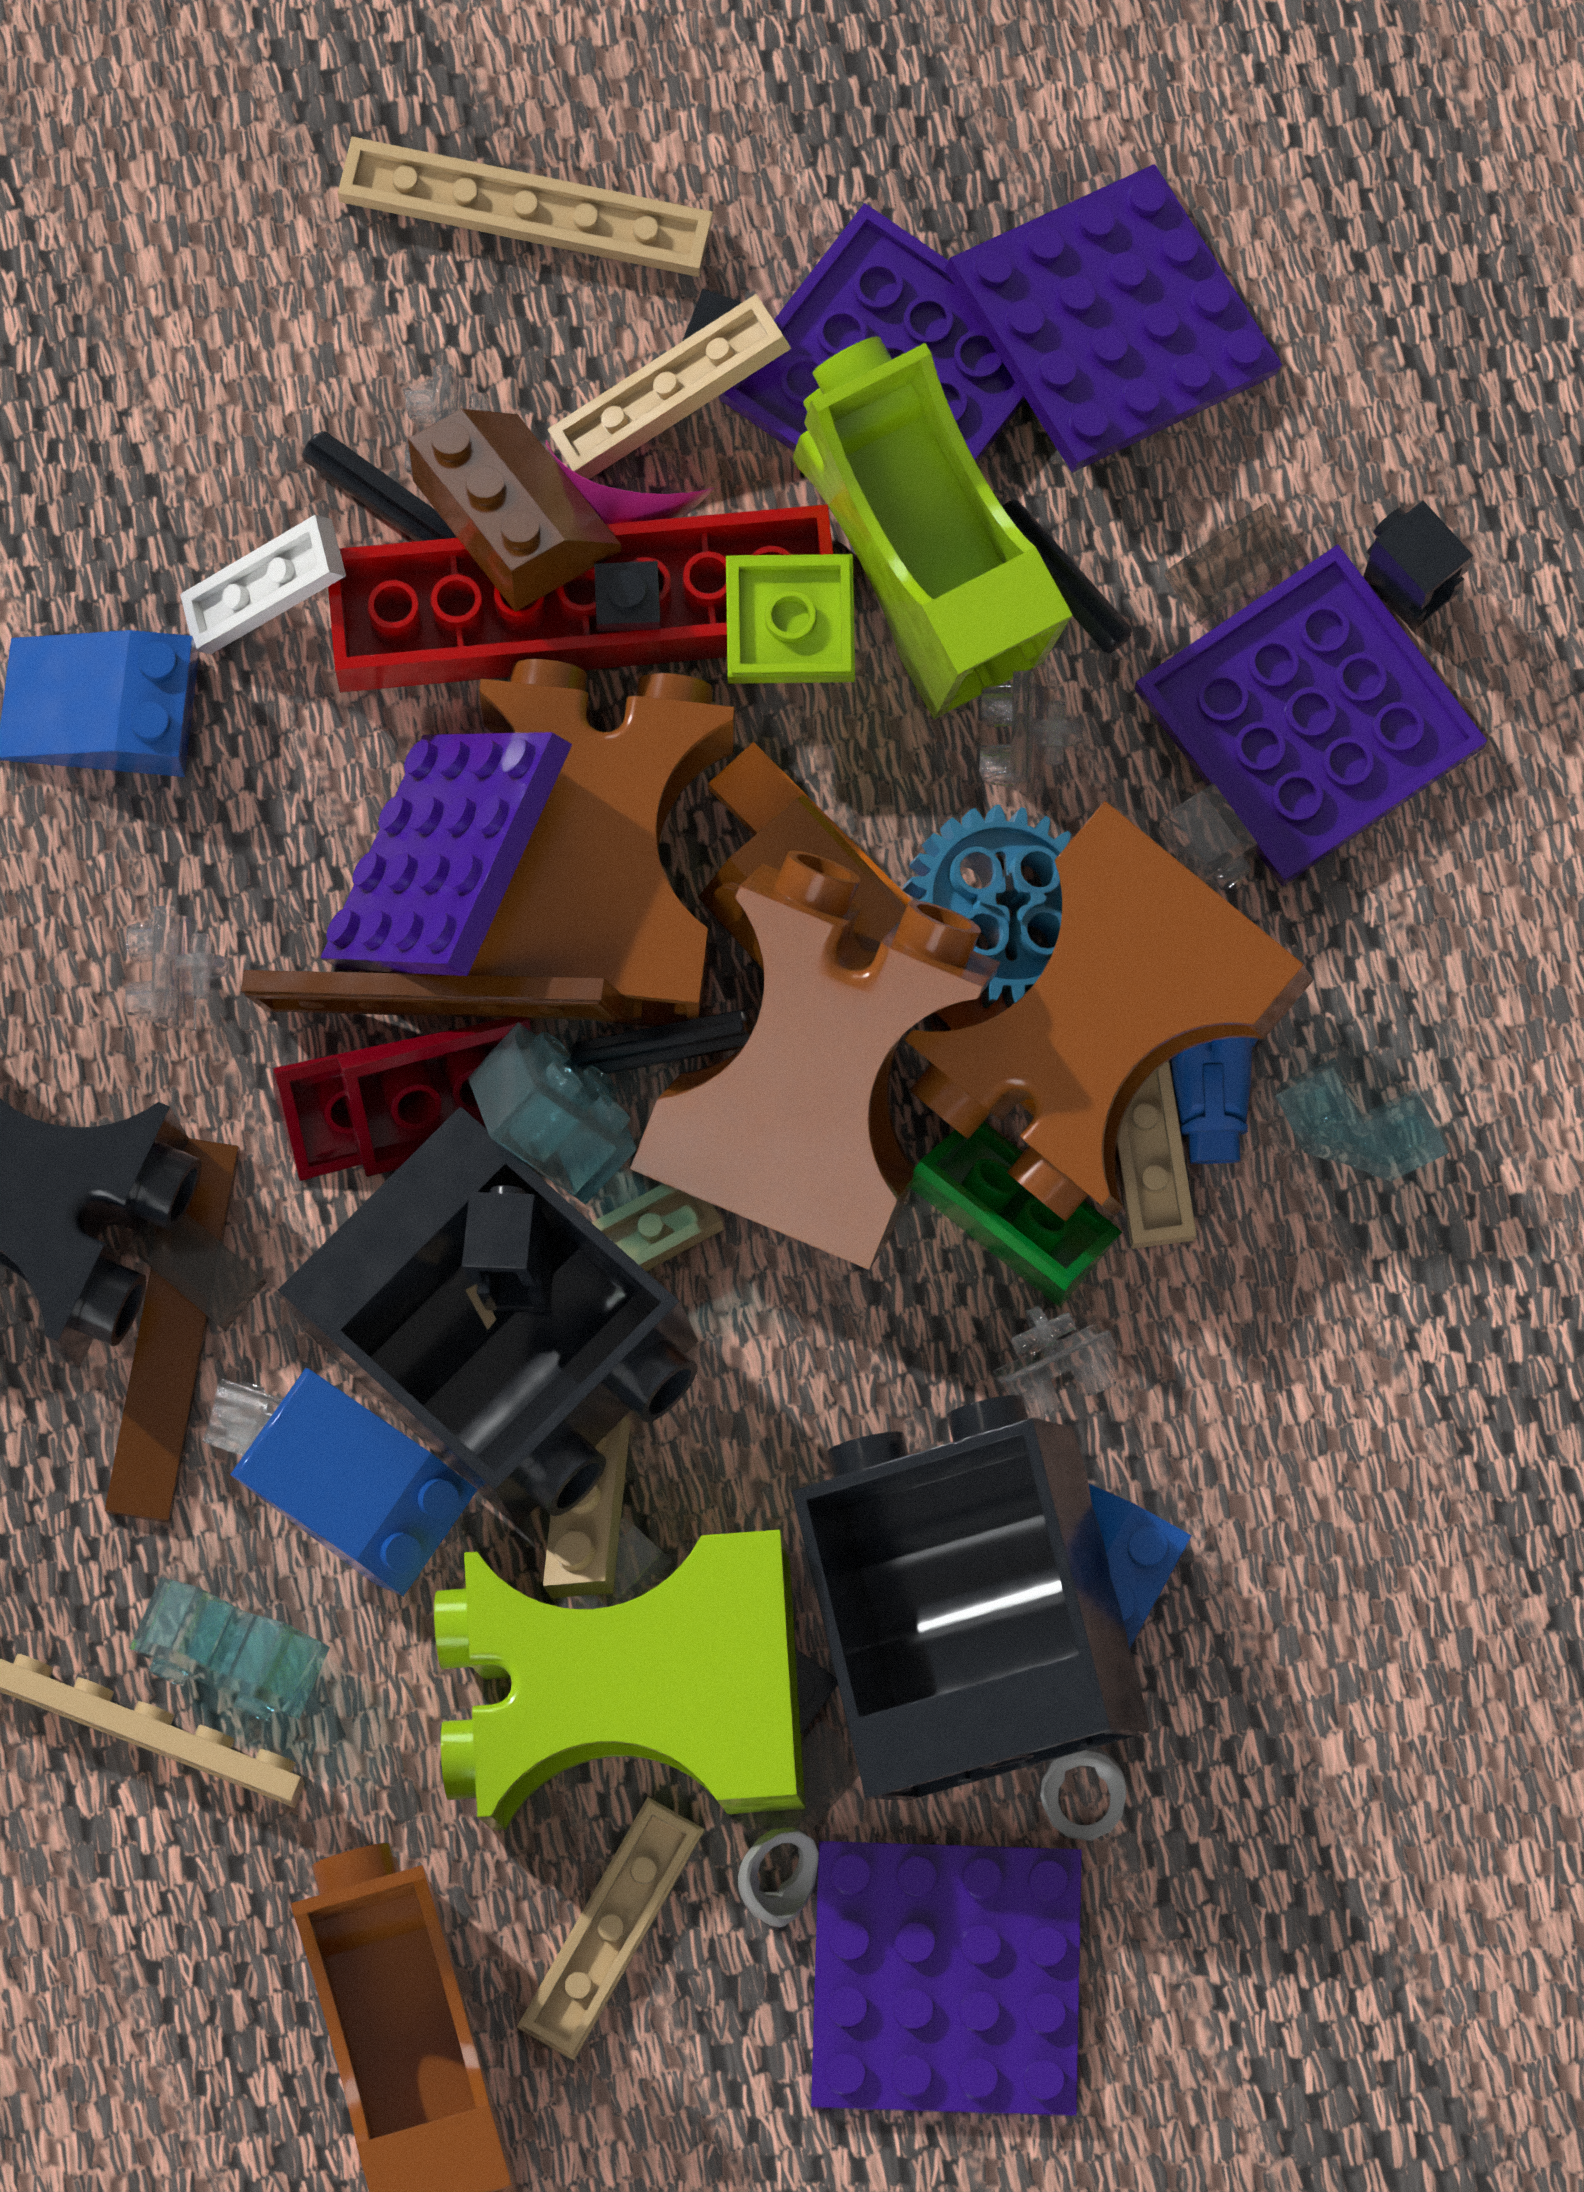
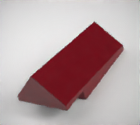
M526 1017L504 1018L272 1068L273 1092L299 1181L362 1165L366 1177L398 1169L460 1106L499 1141L551 1127L530 1021Z

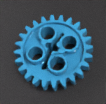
M995 805L986 814L985 821L976 808L970 809L963 816L962 825L953 817L940 828L942 836L933 833L922 844L926 854L919 853L909 865L919 876L911 877L903 885L902 889L908 895L917 898L918 901L929 902L950 909L970 919L980 927L981 932L987 939L988 950L979 949L975 946L973 951L1001 962L996 975L981 994L984 1008H989L997 1001L1000 994L1003 995L1007 1008L1011 1007L1026 994L1048 964L1057 943L1061 926L1062 890L1055 859L1067 846L1072 834L1066 831L1056 839L1048 835L1050 818L1047 816L1034 828L1028 826L1026 808L1023 807L1009 821H1006L1001 805ZM996 854L1003 858V871L999 859L995 856ZM1021 866H1027L1035 870L1040 877L1041 888L1027 883L1022 876ZM960 867L970 868L979 876L982 884L981 889L973 888L964 881L961 876ZM998 898H999V901H1000V905H997V902H996V900H997ZM1009 910H1012L1013 913L1011 917L1009 916ZM1028 926L1036 927L1044 933L1048 941V949L1041 948L1033 943L1027 931ZM1006 945H1007V948H1008V952H1009L1010 956L1014 959V961H1010V960H1008V959L1006 958V954H1005V946H1006Z

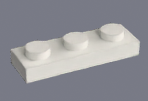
M313 515L181 593L180 596L189 633L194 638L197 651L212 654L345 577L346 573L332 519Z

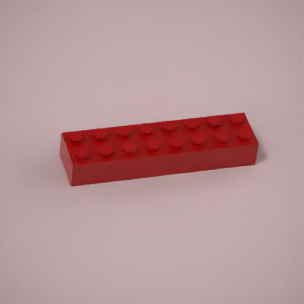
M828 504L606 524L621 543L622 551L602 563L658 561L660 629L597 632L594 567L515 612L458 538L339 548L346 576L328 586L334 664L339 691L341 693L511 677L513 664L527 659L554 660L572 664L583 670L725 658L727 657L726 556L833 554Z

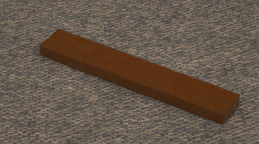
M244 970L241 992L266 1012L495 1018L526 1017L534 1019L618 1021V1018H623L625 996L604 978Z
M189 1138L183 1152L201 1159V1174L190 1205L176 1227L168 1230L158 1226L105 1505V1512L109 1514L165 1523L171 1522L240 1148L237 1145Z

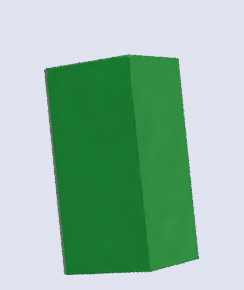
M985 1121L969 1139L955 1129L919 1161L913 1172L911 1189L1061 1308L1119 1238L1122 1231L1085 1201L1082 1202L1066 1222L1007 1173L1023 1152Z

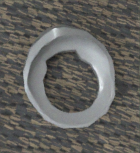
M1097 1747L1050 1761L1042 1777L1040 1793L1042 1806L1053 1827L1065 1836L1091 1841L1111 1832L1121 1819L1127 1794L1126 1782L1119 1764L1107 1752ZM1077 1766L1095 1767L1097 1775L1106 1782L1110 1794V1803L1106 1814L1098 1822L1090 1825H1078L1069 1821L1061 1812L1058 1803L1059 1788L1065 1781V1771Z
M794 1827L772 1829L758 1838L740 1865L738 1888L744 1905L754 1917L774 1927L786 1926L797 1918L808 1902L815 1885L819 1852L814 1840ZM782 1843L796 1845L799 1851V1860L791 1877L780 1885L777 1892L760 1891V1882L757 1874L764 1856L773 1847Z

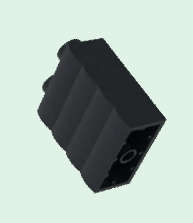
M461 1106L278 1289L279 1294L308 1335L446 1463L475 1486L484 1498L516 1526L539 1504L552 1516H559L580 1503L594 1488L606 1466V1457L595 1446L630 1411L634 1412L644 1422L655 1421L666 1414L687 1392L694 1381L698 1369L697 1363L686 1354L698 1342V1339L680 1301ZM495 1186H515L526 1190L528 1194L535 1195L557 1239L550 1311L492 1310L496 1320L487 1330L466 1293V1289L476 1284H471L462 1268L470 1192L489 1193L490 1189Z
M1022 1395L989 1398L952 1410L947 1414V1420L953 1442L911 1455L908 1453L904 1433L899 1431L872 1434L838 1444L827 1451L834 1478L791 1491L866 1799L909 1801L1149 1733L1146 1708L1138 1677L1130 1657L1126 1629L1117 1595L1110 1578L1104 1541L1091 1503L1085 1466L1072 1427L1036 1418L1029 1419Z

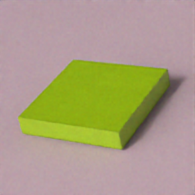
M853 554L726 556L728 684L855 682Z

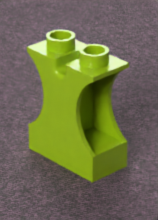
M876 336L860 341L824 361L812 373L820 388L803 401V405L807 410L804 424L808 431L800 435L793 454V460L797 468L809 479L826 504H828V507L853 547L881 605L897 653L933 719H936L1043 664L1073 615L1037 548L1021 533L1007 515L977 466L948 405L937 375L932 354L926 343L892 359L881 338Z
M781 1530L701 1535L685 1561L661 1584L642 1596L610 1607L570 1609L545 1604L515 1590L499 1578L478 1552L464 1553L466 1588L436 1591L434 1624L437 1655L441 1669L473 1667L484 1680L505 1678L511 1679L512 1682L511 1691L503 1701L496 1704L475 1705L472 1707V1719L443 1721L441 1726V1765L447 1800L476 1799L477 1817L490 1829L506 1830L523 1803L551 1778L581 1763L609 1757L642 1758L675 1768L702 1785L718 1801L727 1814L806 1809L790 1549Z

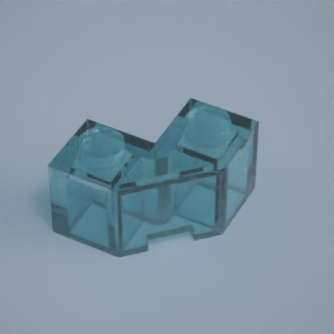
M1335 1057L1277 1085L1275 1096L1304 1153L1328 1161L1331 1159L1367 1171V1174L1393 1181L1449 1153V1140L1421 1085L1364 1114Z
M160 1577L129 1649L152 1660L148 1669L150 1673L180 1686H184L187 1678H191L236 1697L233 1707L248 1715L269 1722L273 1712L296 1719L300 1718L330 1647L284 1622L245 1612L199 1587Z

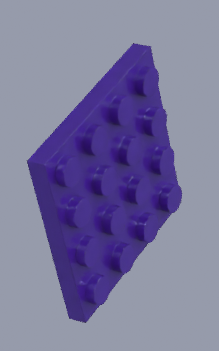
M1155 164L952 256L945 267L947 274L1072 473L1262 383L1276 375L1282 367L1279 358Z
M866 203L858 210L774 319L791 349L719 395L720 401L794 452L800 435L808 431L804 424L807 410L803 405V401L820 388L812 374L820 364L840 351L860 341L876 336L881 338L892 359L926 343L932 354L937 375L948 405L976 464L1026 399L947 274L945 267L949 260Z
M1338 544L1138 679L1134 687L1137 694L1282 887L1481 751L1487 743V739Z
M553 732L422 735L421 740L411 748L405 759V775L395 796L385 804L378 820L380 829L370 851L360 859L355 867L352 877L354 885L343 909L337 912L328 926L326 934L328 942L320 959L341 970L468 976L572 744Z
M819 1841L811 2108L1075 2117L1077 2114L1082 1849Z

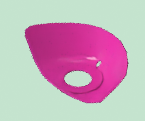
M546 440V446L551 457L605 524L686 517L715 489V487H711L706 490L689 493L653 494L600 485L581 477L565 466L553 454L548 440Z

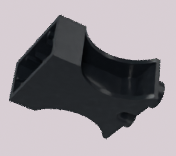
M0 1098V1265L14 1272L33 1288L43 1315L46 1337L67 1364L80 1369L93 1339L113 1347L123 1340L136 1318L146 1289V1276L123 1266L110 1246L97 1240L102 1230L112 1225H122L143 1233L149 1222L172 1230L184 1216L199 1182L202 1161L200 1158L183 1152L189 1137L171 1107L163 1103L157 1102L145 1111L115 1123L94 1127H67L31 1118L17 1111Z

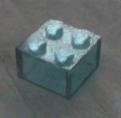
M518 1022L468 1077L469 1083L490 1138L586 1205L637 1150L627 1126L630 1122V1117L618 1104L615 1098L618 1089L606 1074L592 1065H589L586 1070L582 1069L570 1060L571 1055L569 1051L554 1036L545 1031H542L537 1036Z

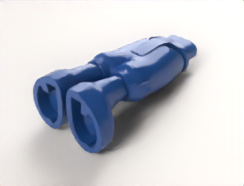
M1227 1038L1214 1040L1190 1048L1171 1059L1173 1084L1181 1122L1180 1132L1181 1136L1189 1137L1190 1164H1226L1241 1161L1240 1135L1248 1132V1124L1246 1123L1251 1088L1252 1047H1255L1258 1039Z

